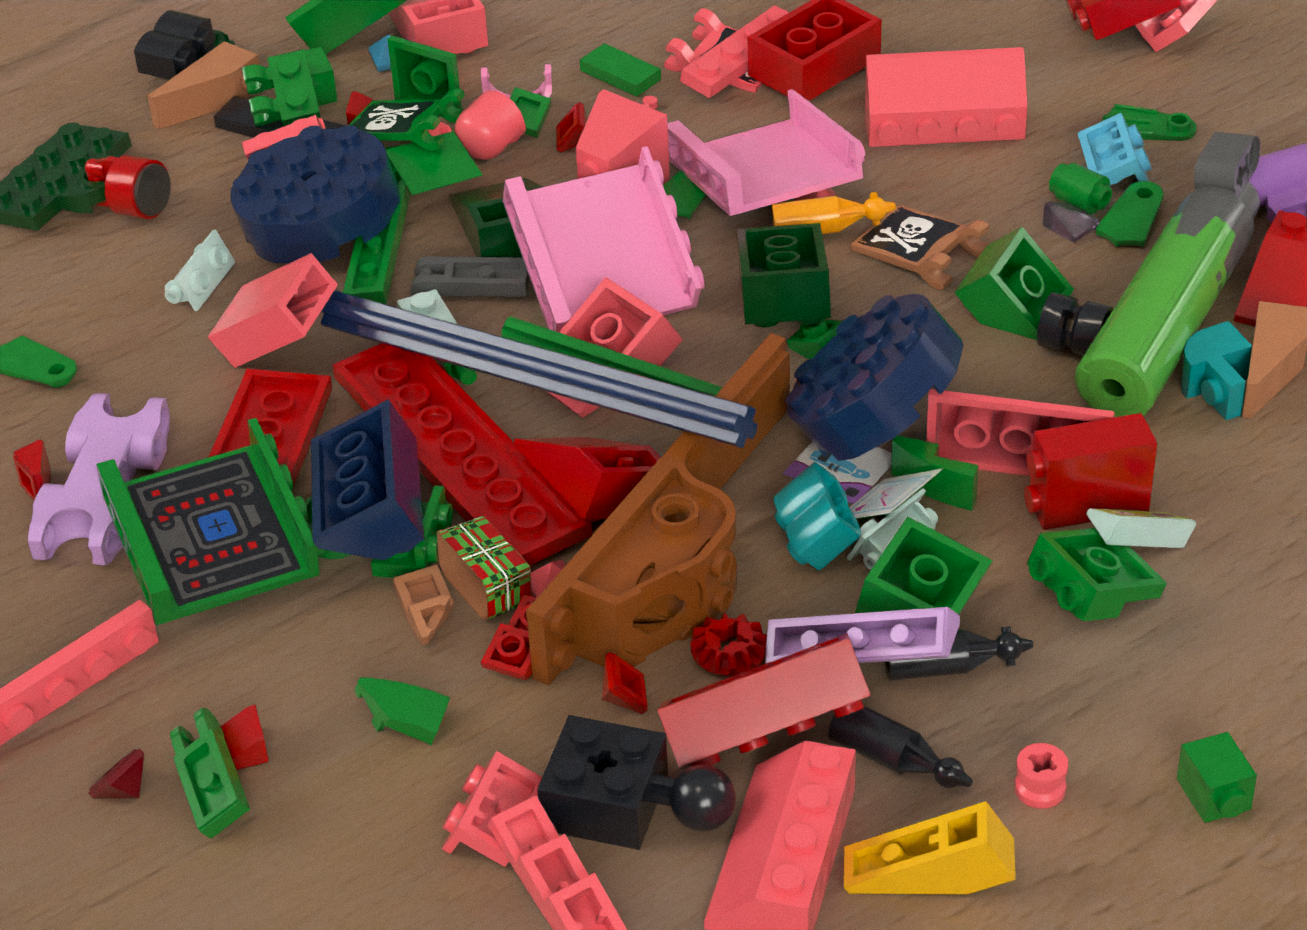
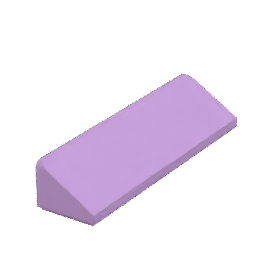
M948 607L768 620L765 664L848 633L859 663L947 658L959 628L960 615Z

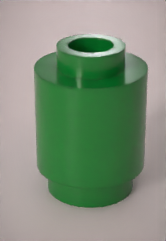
M1076 163L1059 164L1053 171L1049 181V191L1055 194L1057 200L1091 215L1099 210H1103L1110 202L1112 196V188L1110 187L1108 177Z

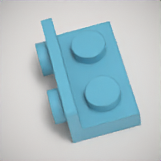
M1122 113L1078 132L1088 169L1108 177L1110 185L1119 183L1124 178L1133 174L1136 175L1138 181H1149L1146 172L1151 170L1152 166L1143 148L1145 146L1143 139L1135 124L1128 127Z

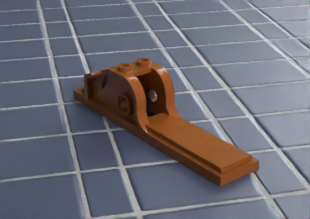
M770 333L715 396L755 408L756 412L753 422L757 423L758 426L754 438H747L744 447L740 448L684 431L526 610L532 676L534 680L549 686L562 670L569 669L576 656L604 667L605 655L612 652L634 667L646 661L645 656L678 639L684 641L692 637L693 628L702 627L706 617L715 619L719 613H724L728 610L737 588V561L730 550V546L736 536V510L730 497L720 489L787 411L788 404L785 400L790 393V353L786 352V338ZM639 622H660L650 624H639Z

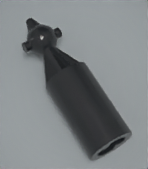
M1010 626L1002 627V634L995 641L963 629H958L949 657L885 661L886 673L889 681L968 673L995 655L1006 661V667L1016 666L1015 660L1023 652L1033 648V641L1020 638L1017 634L1011 632Z
M866 706L842 717L836 718L834 714L829 727L830 740L846 748L855 749L856 753L899 774L905 772L933 773L936 782L945 788L956 786L970 787L973 783V780L964 772L960 761L952 757L940 760L919 732Z

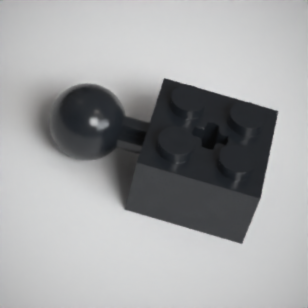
M568 715L537 789L538 799L558 834H566L567 836L640 850L657 804L671 806L675 817L687 828L696 831H709L720 827L729 819L736 802L732 781L722 770L714 766L705 764L695 765L682 771L676 778L668 776L666 733Z

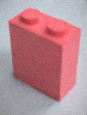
M310 253L243 285L208 335V338L234 368L305 337L338 284L314 255Z

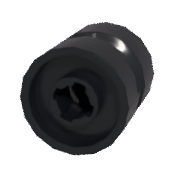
M1052 292L1048 296L1041 313L1037 331L1038 346L1058 351H1064L1067 347H1071L1073 355L1083 357L1109 317L1113 307L1087 301L1081 306L1075 297ZM1074 320L1072 331L1070 332L1071 321Z

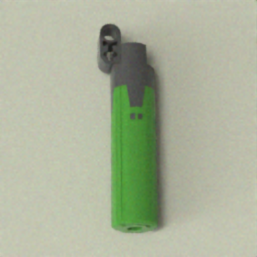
M1215 132L1199 155L1194 170L1195 190L1188 194L1180 203L1076 367L1074 381L1080 396L1087 402L1089 407L1114 411L1115 417L1142 413L1144 416L1155 403L1184 354L1187 340L1199 329L1253 238L1255 226L1253 220L1259 211L1260 200L1256 189L1249 180L1255 172L1260 158V139L1258 136Z

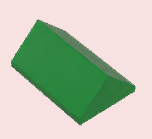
M310 0L285 18L310 49L322 47L326 55L407 0Z

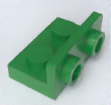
M435 485L429 503L422 502L425 540L419 542L412 550L406 553H397L384 561L372 559L371 568L373 576L394 578L430 567L433 563H439L437 531L451 527L453 521V506L446 503L444 486Z

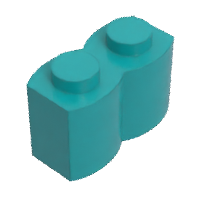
M815 461L774 496V504L777 509L774 517L782 529L786 531L789 539L786 547L792 557L802 565L809 563L820 571L861 536L860 526L848 507V499L841 484L833 474Z

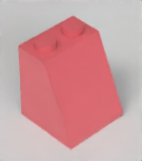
M605 89L600 91L576 146L578 179L638 165L641 148L648 146L653 161L658 160L661 164L664 175V183L662 185L670 180L667 114Z

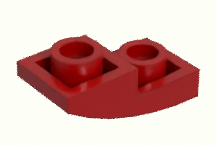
M524 594L509 624L500 623L480 662L482 668L525 681L532 675L526 610L537 598Z

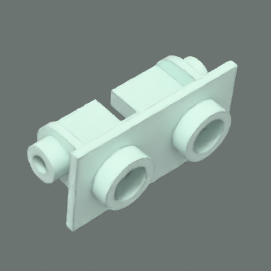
M216 229L211 231L203 243L195 247L194 254L174 280L168 281L165 285V298L170 303L177 304L178 302L189 301L194 311H198L235 264L234 258Z
M922 488L892 513L884 514L886 517L879 523L874 518L866 522L860 528L861 536L856 540L857 543L847 556V559L850 561L861 553L864 557L863 562L865 566L871 571L907 516L935 530L936 523L938 522L937 514L931 508H924L919 503L926 490Z

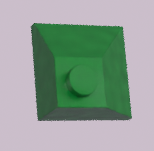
M392 35L387 39L395 100L442 99L451 89H460L456 54ZM461 101L459 103L453 102L457 109L462 110Z

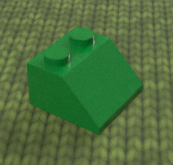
M1021 226L987 245L954 293L980 324L1037 340L1038 325L1048 296L1052 292L1070 296L1074 288Z
M907 516L865 578L854 614L948 607L960 615L990 568L992 560Z

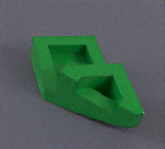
M360 677L354 689L357 698L363 697L374 716L371 722L377 732L382 731L386 726L432 745L450 700L448 696L422 687L378 678Z

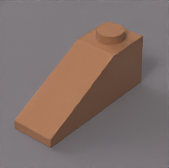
M225 41L147 95L153 127L162 129L219 111L234 96L244 99L248 98L252 94H248L242 68L248 65H260L258 54Z
M1259 301L1243 418L1251 419L1303 369L1307 351V307Z

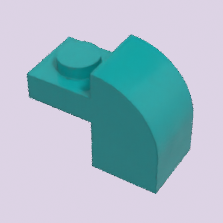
M1229 321L1201 329L1187 340L1180 382L1182 393L1186 399L1202 394L1206 403L1213 406L1225 420L1241 416L1245 380L1248 379L1252 345Z

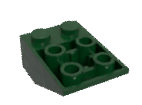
M522 178L526 191L543 187L527 178ZM505 182L449 195L451 204L476 257L523 258L503 203Z

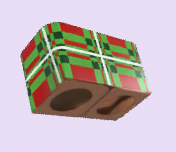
M484 516L437 531L438 558L443 575L484 621L517 608L524 594L532 596L531 569L529 564Z

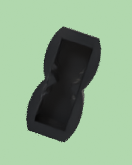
M174 10L166 11L158 19L154 29L146 32L135 46L134 55L138 73L170 80L213 49L216 40L211 19Z

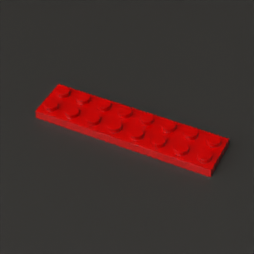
M381 343L332 364L334 378L364 411L388 399L416 437L419 471L433 486H444L446 500L449 504H452L453 508L466 522L484 516L525 559L529 566L592 536V522L580 518L575 513L574 508L558 492L552 489L551 484L545 477L528 463L527 458L516 448L508 435L433 358Z

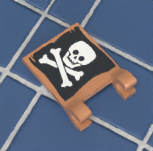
M898 205L895 210L889 212L880 220V225H873L851 243V251L916 272L931 287L943 290L953 282L951 275L942 272L951 264V257L947 253L960 244L970 255L979 257L985 247L990 244L979 239L989 231V224L981 220H975L968 225H962Z

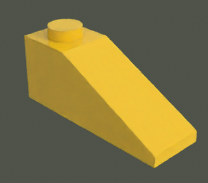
M987 801L844 846V889L848 894L968 895L1016 880L1014 837Z

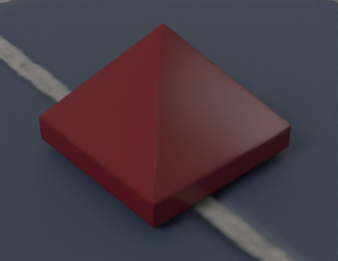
M140 748L132 750L89 788L88 794L92 798H139L144 752Z

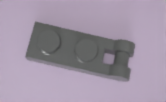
M426 256L418 259L416 262L415 277L412 280L410 292L413 296L420 292L436 289L439 295L526 297L530 276L523 258Z

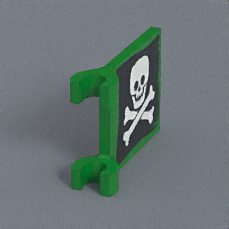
M458 88L451 89L442 99L374 100L349 125L356 126L357 129L374 135L380 141L410 140L425 150L435 151L444 143V137H434L428 130H434L440 124L439 115L451 123H456L457 118L464 109H457L453 102L459 103L464 98V90Z

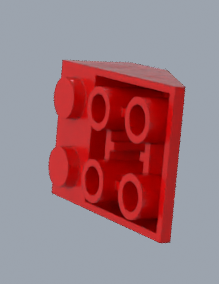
M591 437L515 438L513 443L527 458L528 463L536 468L551 484L552 489L558 492L574 508L575 513L580 518L592 522L607 519L661 458L649 445Z

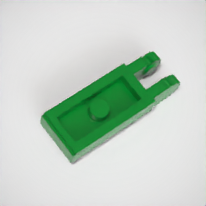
M202 707L193 715L200 736L197 740H194L192 734L181 725L170 731L169 735L176 754L173 759L197 828L202 834L212 839L249 811L250 806L220 724L208 708Z

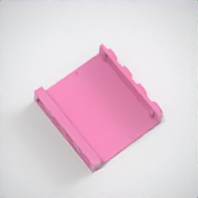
M793 89L787 90L790 111L789 120L706 143L700 140L679 120L668 123L669 161L679 170L682 169L687 178L729 216L863 179L862 163L865 162V150L861 141Z
M648 146L641 148L638 165L526 191L521 176L505 180L503 203L548 329L559 332L605 277L663 315L697 307L701 289L705 286L704 277L698 265L693 266L689 255L691 253V245L688 234L685 230H680L678 227L675 200L672 195H666L662 185L664 183V175L661 164L658 160L653 161Z

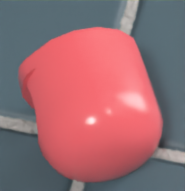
M492 90L482 93L465 108L455 123V134L469 155L479 160H489L497 157L508 143L511 144L518 141L526 131L523 116L516 104L506 95Z

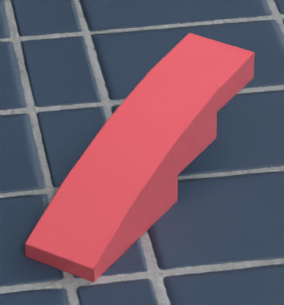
M536 795L490 818L488 826L553 930H627L596 874L588 875L566 834L558 835Z

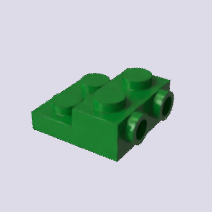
M1096 528L1040 533L1026 563L1032 578L1036 581H1042L1047 588L1053 590L1057 595L1060 607L1067 611L1070 610L1074 616L1082 621L1117 618L1125 602L1158 599L1167 585V582L1130 546L1107 545Z

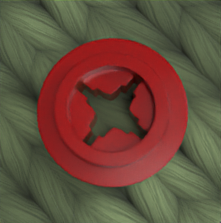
M724 612L720 620L706 617L702 627L693 628L692 641L690 642L691 655L700 667L711 673L737 675L757 667L766 657L767 635L763 634L760 622H748L744 613L734 619L729 618ZM730 637L737 638V642L732 641L721 650V641L726 642Z

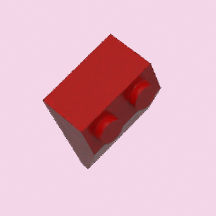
M1278 211L1266 232L1234 314L1235 322L1255 327L1259 301L1307 307V217L1295 212Z

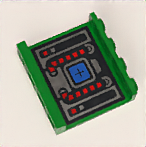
M257 418L247 420L250 446L127 482L123 481L114 459L96 464L102 497L147 606L151 608L156 626L320 575L318 556L324 554V550L318 549L313 543L312 528L309 529L306 523L309 521L304 500L301 495L293 496V482L286 464H278V450L271 433L264 435Z

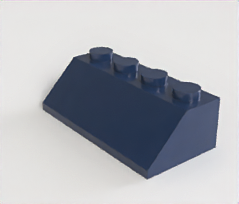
M389 399L311 439L313 543L318 549L384 561L397 553H406L412 550L419 542L425 540L416 437Z

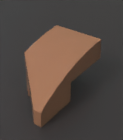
M438 564L393 578L394 591L421 645L428 644L453 610V600Z

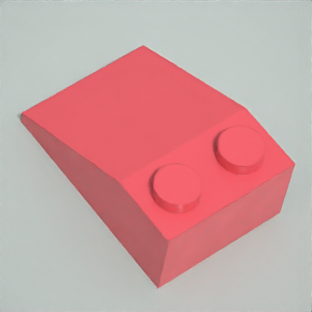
M607 277L603 279L559 331V333L658 366L665 362L683 340L663 314ZM545 391L581 418L600 408L599 406Z

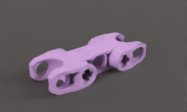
M95 393L91 395L85 405L75 414L65 441L66 458L69 463L74 464L65 485L43 484L33 503V514L28 535V543L33 559H51L57 548L64 542L74 538H88V548L92 553V564L108 565L113 561L123 545L102 497L96 464L114 459L124 482L132 480L137 469H159L167 452V437L170 426L167 398H150L144 408L138 413L128 417H115L110 405V394Z

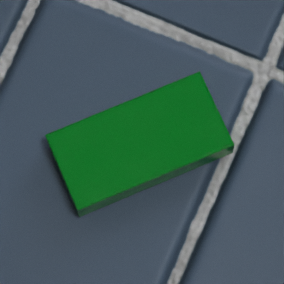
M605 43L580 59V71L636 97L661 80V68Z

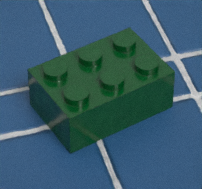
M820 223L737 229L745 325L754 324L757 327L766 328L775 326L779 322L797 321L800 324H815L820 322L821 319L831 318L829 268Z

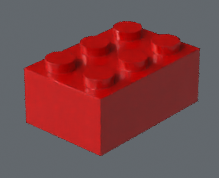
M810 0L747 37L748 76L787 97V90L793 89L810 101L865 68L866 55L881 54L882 19L845 0Z

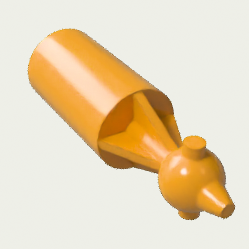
M871 192L870 198L864 204L835 195L772 204L771 209L773 226L820 223L822 234L841 232V230L864 216L872 221V225H880V220L886 213L895 210L896 206L895 203L884 201L878 197L877 192Z

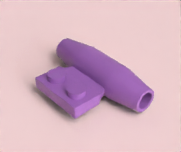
M1307 143L1269 153L1259 158L1258 166L1249 182L1258 193L1259 207L1266 206L1267 219L1270 223L1273 222L1279 210L1289 213H1300L1307 217Z

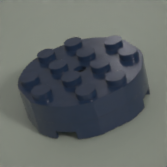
M347 125L340 129H321L319 126H309L304 128L298 136L283 139L265 150H259L251 154L248 158V163L239 177L233 182L230 197L246 241L254 246L259 257L274 263H291L312 253L319 262L341 256L338 246L360 235L366 244V242L376 237L385 229L400 203V190L385 147L374 135L359 130L353 125Z
M908 294L893 298L892 295H886L879 299L872 306L871 311L860 317L854 314L844 319L836 329L837 334L812 359L805 361L797 368L794 373V377L797 380L793 390L785 400L788 404L787 414L823 456L826 457L829 454L828 452H830L838 461L859 457L893 439L921 417L913 406L932 386L939 394L944 392L958 370L964 346L963 341L925 296Z

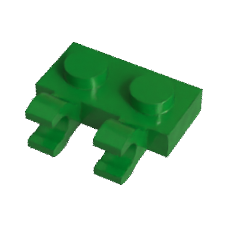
M305 49L267 57L269 67L254 64L242 68L248 94H258L268 89H275L276 99L267 96H257L249 99L255 126H263L273 121L282 120L284 127L298 119L309 118L314 115L317 118H321Z

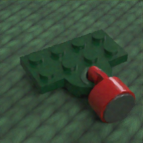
M75 122L67 123L61 126L57 133L44 144L38 146L33 154L20 165L14 167L10 174L0 181V224L38 231L61 209L75 213H93L91 207L93 205L110 207L113 212L121 215L153 219L162 212L169 200L171 190L170 177L164 164L158 160L131 155L121 156L132 146L128 132L110 130L106 127L85 126Z

